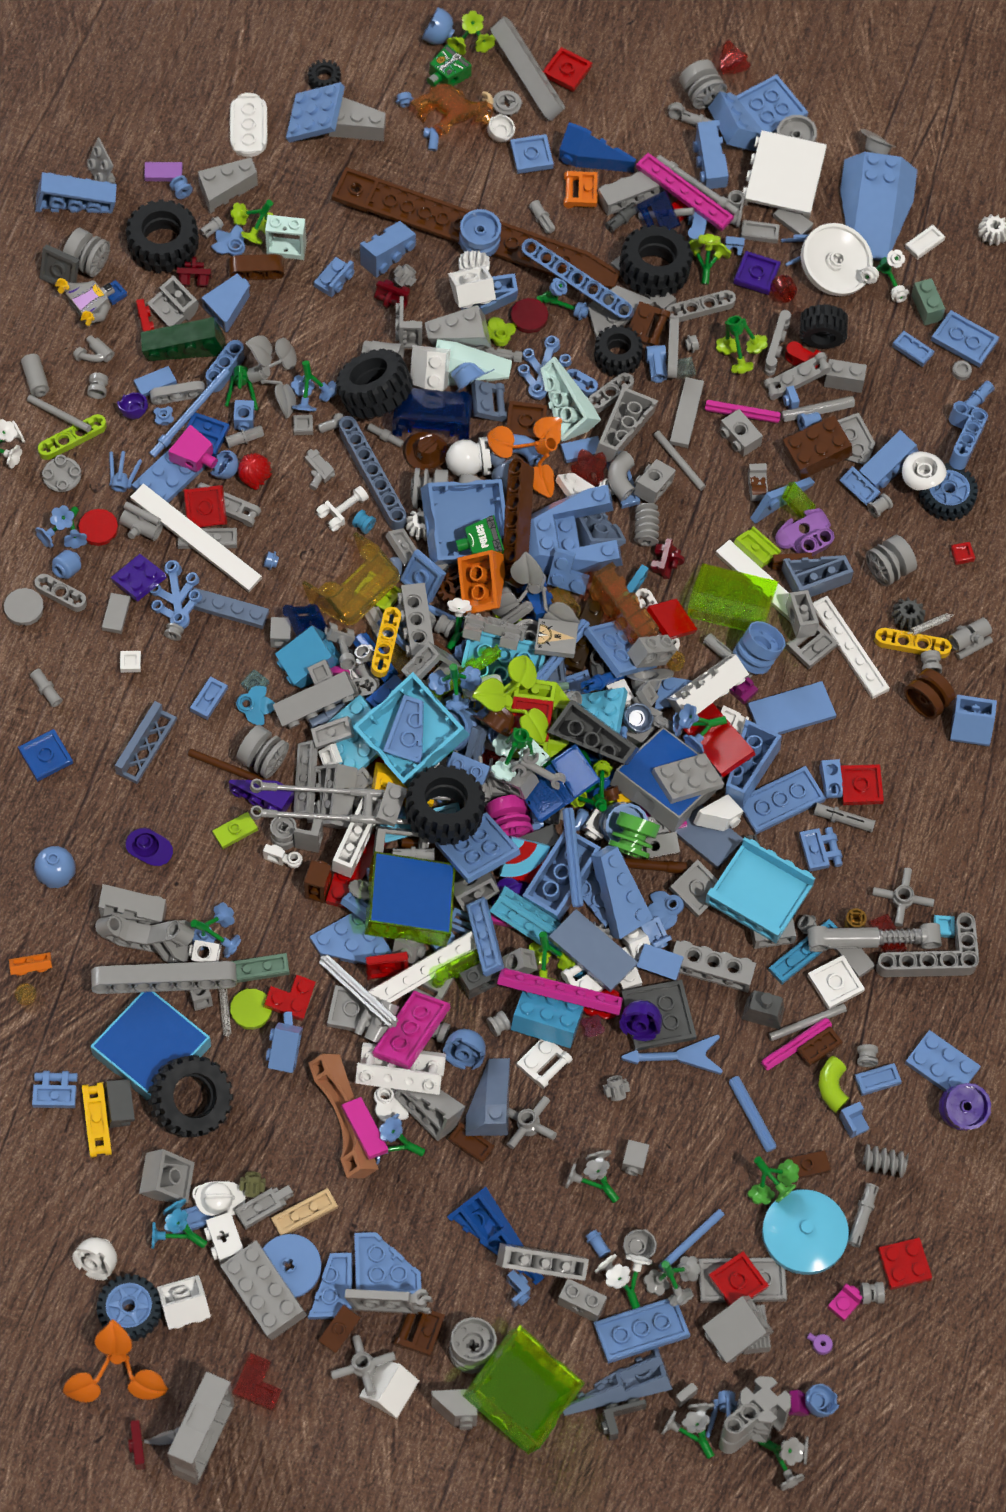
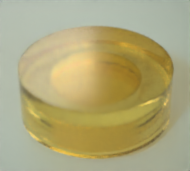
M25 983L17 987L15 996L19 1004L27 1006L36 1000L37 993L34 986Z

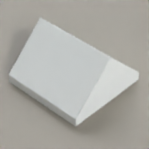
M388 1362L378 1365L374 1375L371 1377L375 1394L367 1396L364 1387L359 1398L397 1419L418 1385L419 1380L401 1364Z

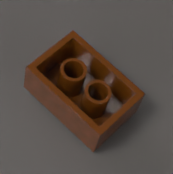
M835 415L783 439V450L801 480L853 456L852 444Z

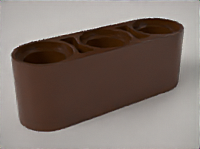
M279 254L232 256L229 259L230 278L238 274L242 279L245 278L246 280L280 279L284 277V258Z

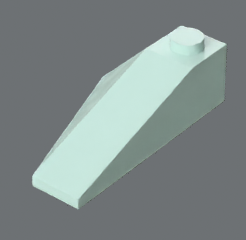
M437 339L436 348L451 349L448 386H456L451 373L466 362L475 363L485 373L491 371L475 380H485L488 382L509 379L512 366L511 360L458 342Z
M553 357L541 368L545 390L548 391L550 399L548 403L549 409H552L553 417L562 419L561 441L564 442L590 431L601 419L592 403L557 358Z

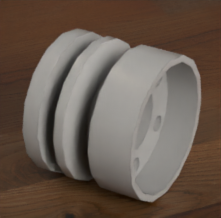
M707 59L689 65L679 78L680 84L697 109L708 108L720 91L727 92V86L721 76L718 75V71L712 61Z
M77 228L68 238L63 252L80 259V271L95 277L102 270L108 259L110 242L98 236L93 237L92 233L82 228Z
M415 468V473L411 479L410 493L413 509H418V502L422 500L421 488L427 483L448 482V470L436 469L433 478L429 477L428 468H425L424 477H420V468Z
M899 535L890 537L882 545L879 544L866 552V561L870 571L877 581L884 586L891 585L899 580L900 576L904 577L917 568V560L913 550L906 540Z
M257 725L244 738L236 757L239 762L247 767L254 766V771L267 779L277 771L288 753L289 743L281 740L278 736L272 737V732L261 725Z
M474 1317L463 1319L456 1324L451 1334L449 1356L457 1369L464 1373L475 1374L482 1372L494 1357L497 1337L493 1327L487 1321ZM469 1347H473L475 1351L471 1352Z

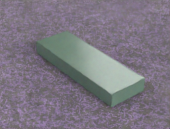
M287 953L231 961L236 964L237 983L290 975Z

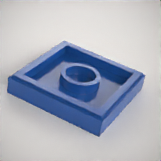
M54 729L18 747L37 782L73 764L72 758Z

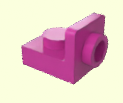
M845 1284L827 1308L844 1322L861 1303L863 1297L856 1287Z

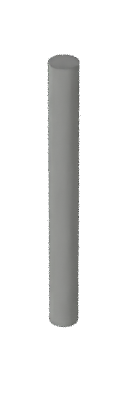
M33 395L27 397V401L86 432H90L91 425Z
M660 431L655 432L654 437L696 487L702 491L706 485Z
M841 1004L768 1034L769 1039L774 1041L814 1025L823 1018L829 1019L847 1011L846 1006Z

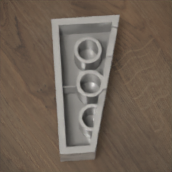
M622 387L594 457L611 463L654 414L658 400Z

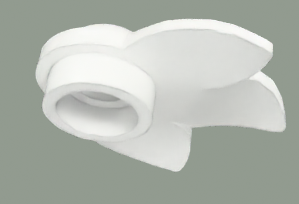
M379 1087L374 1093V1100L377 1103L375 1112L384 1123L388 1118L395 1116L397 1113L400 1115L398 1117L400 1120L408 1118V1111L395 1098L398 1089Z

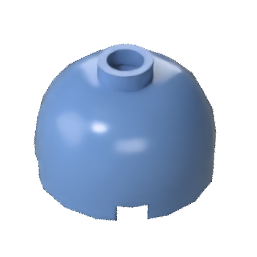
M437 7L422 39L427 43L439 45L444 43L449 37L451 38L455 31L452 29L453 18L444 9Z
M50 846L43 849L37 855L34 871L40 883L42 882L49 888H60L70 882L69 880L74 877L76 865L71 853L65 848Z
M458 1029L448 1037L443 1052L445 1051L446 1060L453 1066L460 1069H465V1066L476 1069L481 1066L484 1060L486 1045L482 1036L470 1029Z

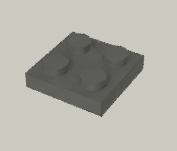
M46 245L42 251L39 278L55 285L59 278H63L67 282L77 283L80 259Z

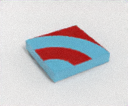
M510 836V839L520 849V855L501 865L499 875L531 883L547 858L550 846Z

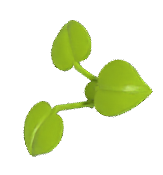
M525 655L517 656L508 665L510 678L517 682L512 689L504 693L502 682L496 678H490L477 687L472 698L493 712H499L505 707L511 713H523L524 715L519 720L521 728L527 730L529 737L533 738L535 742L543 744L548 732V720L545 714L536 708L529 710V712L523 709H511L513 699L510 694L517 690L520 685L525 689L532 688L537 679L536 668L530 658Z

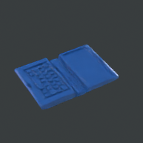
M577 744L551 761L552 764L545 768L553 774L563 773L566 776L565 783L557 781L560 783L559 790L551 786V781L536 773L539 783L525 802L538 822L545 821L599 782L600 778Z

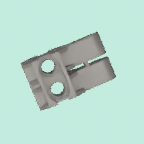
M759 1376L755 1379L756 1385L753 1393L747 1387L741 1391L735 1412L728 1416L724 1422L718 1444L723 1453L732 1454L749 1440L766 1443L771 1439L770 1432L772 1426L778 1432L785 1427L791 1408V1395L785 1390L777 1397L771 1391L778 1383L773 1377Z

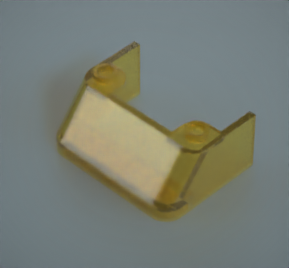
M357 532L353 536L361 557L366 561L341 585L336 582H326L318 589L306 581L302 583L310 604L345 625L357 623L400 581L398 569L380 547Z

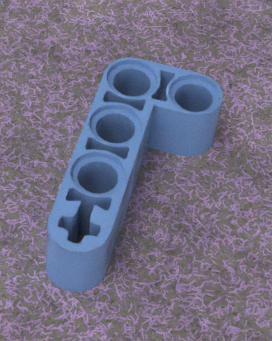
M963 401L954 403L949 416V422L952 425L963 429L949 460L950 466L957 470H962L966 467L988 418L985 410Z

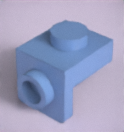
M659 916L654 917L640 927L648 935L650 944L654 947L661 949L668 945V941L672 940L671 936L667 935Z
M512 1270L507 1275L506 1281L518 1293L511 1302V1305L515 1308L517 1305H524L530 1299L531 1288L527 1285L528 1281L521 1273L517 1274Z

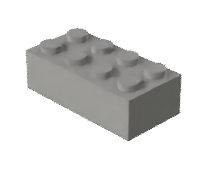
M254 1241L220 1265L271 1341L307 1316L257 1241Z

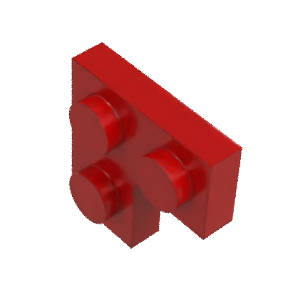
M296 975L290 993L270 986L263 1007L283 1015L284 1012L292 1011V1018L303 1021L316 982Z

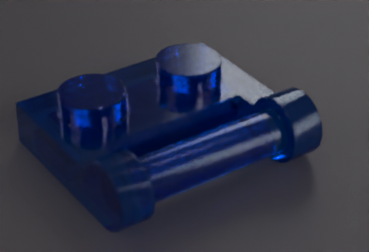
M666 191L637 205V209L642 213L647 227L654 225L647 209L650 206L660 227L662 225L667 226V229L671 230L681 226Z
M309 604L308 606L285 605L283 607V614L289 618L297 637L312 625L325 632L327 625L316 604ZM298 614H308L309 616H298Z

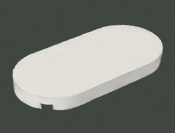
M254 93L239 95L235 101H232L230 106L231 147L235 153L243 157L257 156L267 146V105L260 96Z

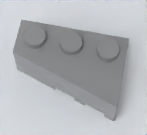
M342 97L336 129L334 132L329 133V137L384 141L386 113Z
M479 305L425 322L428 339L434 348H436L437 339L458 342L475 348V346L492 347L486 318Z
M338 763L315 766V772L318 773L319 783H316V787L355 788L358 768ZM320 792V800L317 801L318 814L350 816L355 796ZM323 819V826L335 829H347L350 821Z
M399 1089L395 1095L397 1101L437 1141L456 1128L465 1109L463 1104L441 1089L440 1095Z

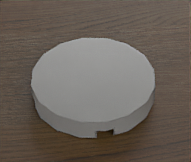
M17 589L11 592L5 599V615L15 625H31L37 622L43 614V599L39 593L32 589Z

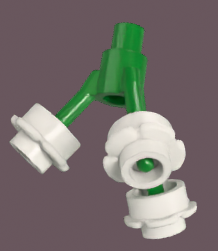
M898 249L890 251L887 257H883L876 268L869 266L864 267L861 271L862 279L867 284H874L879 277L878 271L887 273L894 286L891 290L893 301L903 302L909 294V291L903 285H897L891 271V266L899 268L905 262V256Z

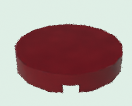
M521 299L512 307L511 321L521 332H538L547 324V307L537 299Z

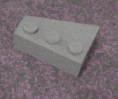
M251 157L198 171L199 186L210 214L218 206L229 203V200L233 197L240 196L258 185L257 171Z
M102 884L99 901L101 918L119 915L130 922L147 925L165 922L166 899Z

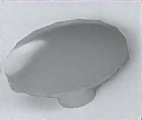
M57 455L46 464L42 471L44 483L50 489L56 492H66L76 487L81 480V469L75 460L64 455Z

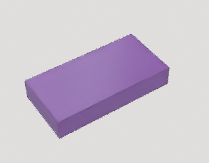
M145 162V181H172L175 177L182 175V162Z

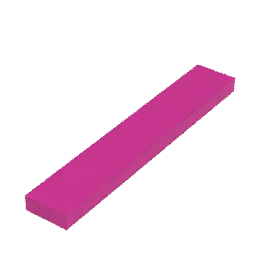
M647 153L636 164V168L689 208H694L697 214L720 231H723L733 221L734 216L651 154Z
M507 968L500 970L497 982L498 985L616 1015L620 1014L623 999L614 995Z

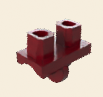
M193 257L192 262H185V267L189 268H177L176 273L179 282L184 287H190L191 278H198L197 286L208 288L209 279H212L211 269H201L204 268V262H197V257Z
M388 279L383 282L380 280L377 282L374 298L384 301L383 306L385 308H388L390 304L396 306V303H400V296H404V310L407 308L410 288L406 286L397 288Z
M666 539V542L663 544H656L655 554L657 557H661V560H652L651 563L653 573L662 574L664 579H670L672 568L677 569V566L683 565L685 558L680 555L681 550L672 545V539Z

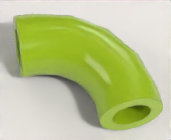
M831 1056L820 1071L819 1089L824 1102L836 1114L849 1100V1097L841 1090L839 1084L840 1078L847 1068L840 1059Z

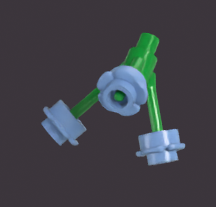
M580 275L574 277L573 282L575 284L580 283L578 280L581 278ZM560 278L553 279V282L550 284V291L543 292V295L537 296V300L542 303L551 302V304H557L574 310V316L578 317L579 320L586 318L588 315L589 307H587L586 302H578L576 306L558 300V296L565 295L568 290L566 288L567 283L564 280H560Z

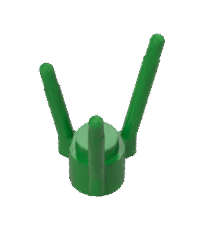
M236 366L233 369L225 406L228 407L234 384L238 385V389H241L242 386L248 383L251 398L257 411L258 405L253 385L248 379V368L245 366Z

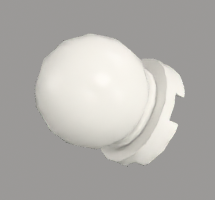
M480 437L477 444L471 440H460L452 444L446 453L448 469L458 477L461 474L475 475L478 471H482L483 476L491 475V471L488 469L491 468L490 449H487L485 444L488 443L487 437Z

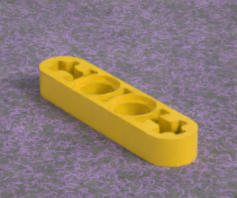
M388 607L383 613L372 659L371 673L380 678L385 677L389 671L400 624L401 612L395 607ZM390 614L394 615L392 624H388ZM390 630L393 636L385 637L382 632ZM380 647H386L389 649L390 652L387 654H382L379 652L378 649ZM380 660L383 661L382 670H378Z
M880 628L875 634L874 641L876 645L891 650L921 655L923 652L931 650L933 643V650L939 651L941 658H946L949 656L952 648L950 641L934 636L914 635L915 633L909 634L906 631ZM882 635L886 636L885 641L882 640ZM906 638L909 643L901 645L898 639ZM924 641L928 644V647L922 649L917 643ZM940 645L944 646V651H940Z

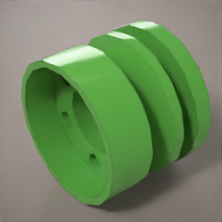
M620 811L615 824L621 827L623 831L622 833L612 832V835L620 838L619 842L609 840L608 845L618 847L621 853L629 856L649 859L650 854L642 851V848H653L645 840L646 837L656 839L660 825Z

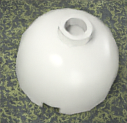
M91 1237L84 1240L72 1255L76 1267L79 1270L83 1268L88 1271L85 1275L95 1280H106L117 1264V1253L108 1240Z

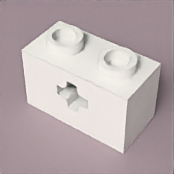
M231 1212L206 1220L207 1228H204L207 1241L212 1240L214 1247L210 1249L214 1261L218 1259L221 1265L243 1250ZM224 1236L227 1242L223 1243L220 1237Z

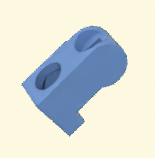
M694 211V215H689L688 225H692L688 230V242L693 239H699V235H705L707 220Z
M840 759L821 761L819 770L822 776L824 796L826 799L842 798L843 781Z

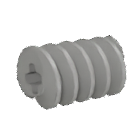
M641 503L635 508L636 528L634 540L639 545L653 547L659 543L657 539L659 533L657 531H659L658 517L660 513L657 511L658 506L656 504Z
M867 1144L863 1164L866 1167V1171H869L871 1166H873L874 1173H877L882 1168L883 1175L890 1170L891 1176L894 1177L898 1171L899 1177L902 1178L906 1172L909 1153L905 1158L903 1151H900L896 1156L895 1150L892 1149L887 1154V1149L884 1147L879 1153L878 1146H874L871 1151L870 1145Z

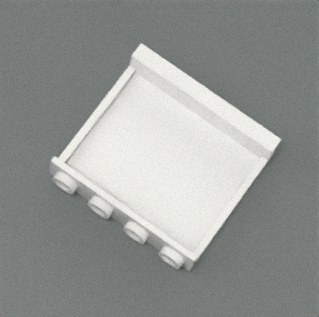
M761 131V135L756 137L754 145L757 148L756 154L752 153L750 164L753 165L752 171L748 170L746 181L749 182L748 188L744 187L743 190L745 195L744 205L747 206L748 202L802 213L804 217L810 219L827 145Z

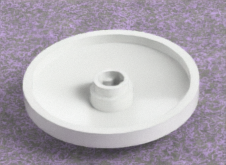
M828 223L814 229L805 239L801 249V263L807 278L819 290L834 296H847L860 290L866 284L862 279L861 271L864 267L873 266L872 253L865 239L851 227L839 223Z

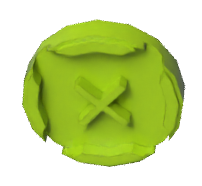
M258 989L240 991L231 1002L230 1013L233 1021L246 1030H255L263 1027L272 1015V1010L263 1007L267 995Z

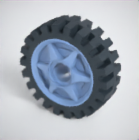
M946 463L947 475L945 479L933 488L919 490L921 505L924 504L923 508L925 511L929 509L928 514L931 516L936 514L935 518L937 519L942 516L944 521H947L948 518L954 521L956 517L959 520L963 515H968L969 511L973 509L978 494V485L975 483L976 479L974 476L971 477L969 471L965 473V468L957 470L950 467L949 463Z
M126 1274L125 1277L118 1276L116 1280H110L108 1285L102 1288V1293L99 1294L97 1301V1315L103 1328L114 1319L124 1328L131 1340L138 1341V1338L147 1337V1334H151L154 1331V1327L158 1326L162 1315V1304L159 1293L151 1282H148L144 1277L140 1278L139 1275L130 1276V1274ZM128 1304L135 1306L131 1312H126L124 1307Z

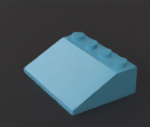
M482 631L480 642L467 639L460 674L465 671L466 667L471 666L481 671L480 677L492 674L500 675L502 684L505 687L512 681L508 674V665L513 658L522 655L528 656L538 673L544 665L545 655L534 654L536 643L534 641L519 640L517 650H512L499 646L501 636ZM459 678L458 691L462 692L461 680Z

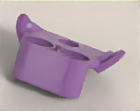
M820 508L804 511L806 517L793 523L792 518L787 520L776 533L777 545L784 549L792 548L796 553H812V556L827 549L834 540V532L829 529L831 523ZM806 524L809 527V532L806 534L801 533L799 525ZM820 536H825L827 542L822 541ZM804 544L809 545L811 550H806Z

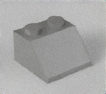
M164 1149L147 1152L139 1194L154 1200L176 1202L185 1198L187 1200L186 1203H188L195 1162Z
M470 1389L432 1391V1407L454 1427H459L461 1430H469L473 1426H477V1406L465 1396Z

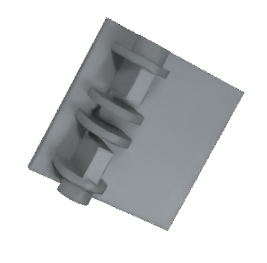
M98 138L87 161V166L91 170L95 181L115 184L116 179L111 173L114 165L100 138Z

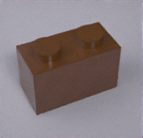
M311 860L304 880L305 898L325 904L332 883L331 866L324 861L316 862Z

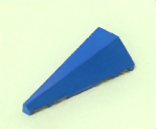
M486 1187L447 1216L449 1220H454L460 1224L465 1232H470L480 1239L479 1242L497 1256L500 1243L524 1247ZM517 1270L519 1273H525L533 1279L535 1285L544 1279L542 1274Z

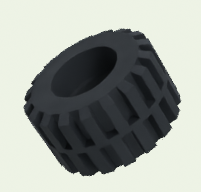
M820 304L810 306L801 313L800 339L804 344H808L810 347L827 349L835 348L846 342L848 315L843 309L833 305Z
M612 325V328H604V331L599 333V337L597 336L594 361L599 369L602 368L604 374L608 372L609 376H618L621 373H633L635 368L639 367L643 343H641L642 339L638 336V333L631 331L632 328H624V325H620V327ZM622 348L627 352L624 354H615L612 353L610 349Z

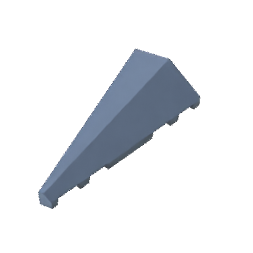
M652 1349V1354L644 1359L641 1357L636 1358L634 1365L625 1369L620 1368L595 1383L594 1389L585 1395L583 1392L577 1394L578 1399L566 1405L564 1403L561 1404L564 1415L672 1390L670 1378L659 1349Z

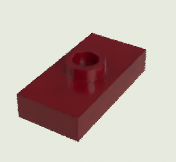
M130 1421L132 1439L128 1440L129 1451L134 1453L136 1469H146L140 1421Z

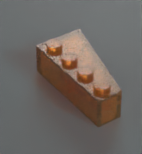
M613 561L594 573L589 590L592 599L599 602L604 613L614 620L616 627L627 635V639L632 645L639 637L658 635L660 628L646 608H640L638 597L634 592L630 593L625 584L627 581L624 577H619L614 571L616 566Z

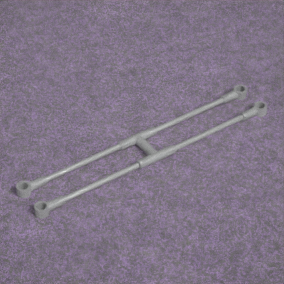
M254 779L250 784V790L253 793H259L261 790H289L350 794V796L364 797V815L351 814L350 816L280 812L262 809L256 805L250 811V817L254 820H258L261 817H293L384 825V823L376 821V816H373L372 797L382 798L385 790L277 785V783L262 782L260 779ZM253 784H258L260 787L255 788ZM445 796L432 798L434 800L456 801L453 798ZM256 810V811H258L260 814H259V815H255V814L253 813V811ZM397 819L396 824H409L406 819Z

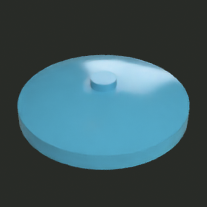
M812 1190L791 1191L780 1202L776 1203L774 1201L765 1215L762 1227L763 1242L771 1258L782 1268L802 1275L821 1273L835 1265L845 1251L849 1236L848 1223L841 1208L828 1196Z

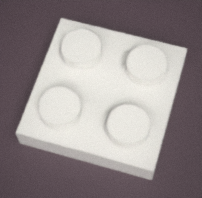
M844 955L809 972L807 975L828 1010L863 993L865 990Z

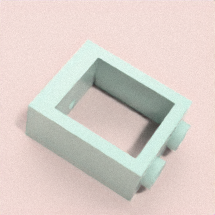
M268 215L265 229L267 254H279L283 258L304 260L306 250L305 219ZM274 233L298 235L300 239L274 237Z

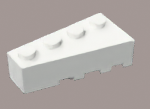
M730 654L668 697L667 700L675 712L679 713L684 709L685 704H691V706H696V714H698L716 699L726 695L733 686L743 683L749 673L738 656Z

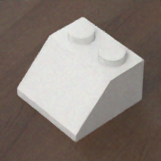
M485 265L448 273L454 299L459 307L469 308L473 304H487L491 300H496L493 278Z
M413 345L410 371L413 385L424 389L444 391L448 387L451 349Z
M199 1275L157 1287L168 1329H178L186 1324L202 1322L211 1317Z

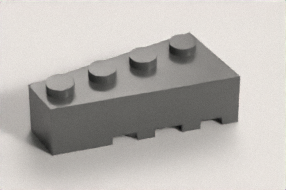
M572 699L548 730V733L626 765L630 763L640 749Z

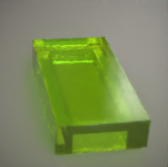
M789 482L782 498L802 519L806 517L804 511L815 509L816 505L795 482Z

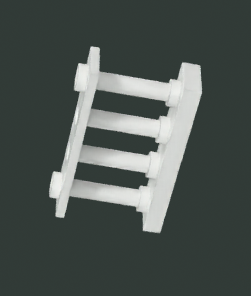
M363 1042L361 1062L357 1063L355 1084L440 1095L441 1079L444 1076L445 1053L422 1050L410 1070L373 1057L372 1051L377 1044Z

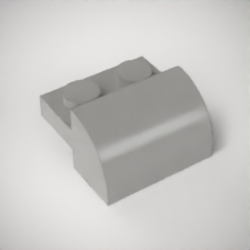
M173 275L159 287L161 291L147 303L167 326L181 324L185 319L187 321L191 320L199 306L197 299Z

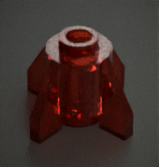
M730 39L723 44L718 63L720 64L719 69L724 74L746 71L751 64L746 59L748 55L735 47Z

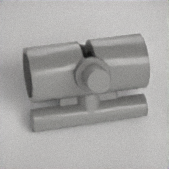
M126 502L123 507L125 510L120 517V524L130 529L128 537L134 539L141 534L155 541L163 528V525L160 524L161 518Z
M982 617L968 626L959 625L957 631L949 635L952 647L958 652L956 653L958 660L993 642L991 636H988L992 633L991 625L987 619Z
M381 999L380 1003L396 1016L399 1006ZM365 1007L354 1033L362 1036L365 1027H368L364 1037L379 1043L389 1027Z

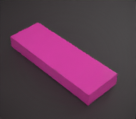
M359 1097L342 1104L341 1108L368 1160L388 1153V1147L385 1141L380 1139L381 1134L362 1098Z

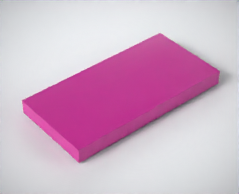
M413 991L396 1016L398 1018L397 1026L387 1029L372 1051L373 1057L410 1070L450 1010V1003Z

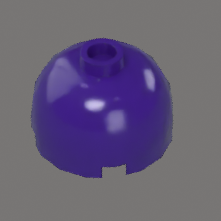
M637 1000L625 1007L620 1018V1028L624 1034L634 1035L633 1039L638 1041H649L655 1039L656 1035L661 1031L662 1015L658 1007L653 1003Z

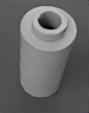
M28 354L21 359L30 392L33 396L43 397L49 391V385L40 357L37 354Z

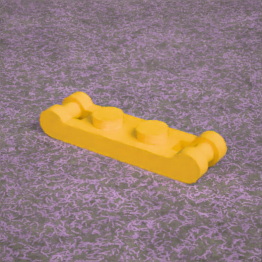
M103 1082L97 1083L95 1086L82 1085L90 1157H97L98 1154L112 1155ZM98 1094V1097L90 1098V1095ZM103 1140L104 1145L96 1146L95 1141Z

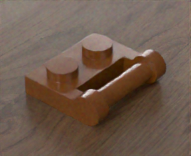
M639 301L629 327L632 328V332L636 331L638 333V336L642 339L641 343L648 346H657L660 334L666 320L670 318L671 312ZM656 315L659 317L652 337L648 338L646 337Z
M431 1310L430 1314L418 1312V1314L407 1313L400 1334L395 1338L394 1345L431 1357L445 1315ZM421 1315L419 1325L411 1342L407 1340L415 1316Z

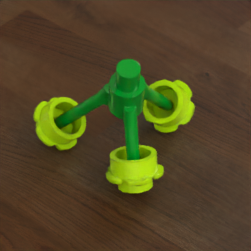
M600 760L593 765V770L600 778L599 793L594 795L592 799H588L587 793L584 792L570 803L573 807H582L585 803H589L600 812H604L608 805L615 802H608L604 798V778L610 776L613 767L607 761Z

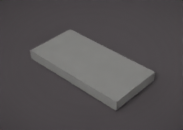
M732 1258L698 1260V1264L702 1268L699 1273L700 1303L726 1302L710 1281L708 1275ZM749 1258L769 1285L768 1289L752 1299L753 1302L787 1301L785 1269L772 1258Z

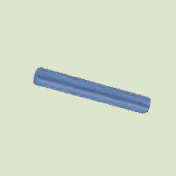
M736 1076L730 1079L729 1084L765 1151H773L776 1148V1143L740 1077Z

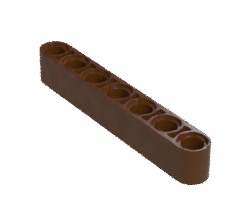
M520 458L513 459L508 468L503 539L504 581L516 588H521L525 584H520L512 578L511 567L524 552L529 553L534 483L533 466Z

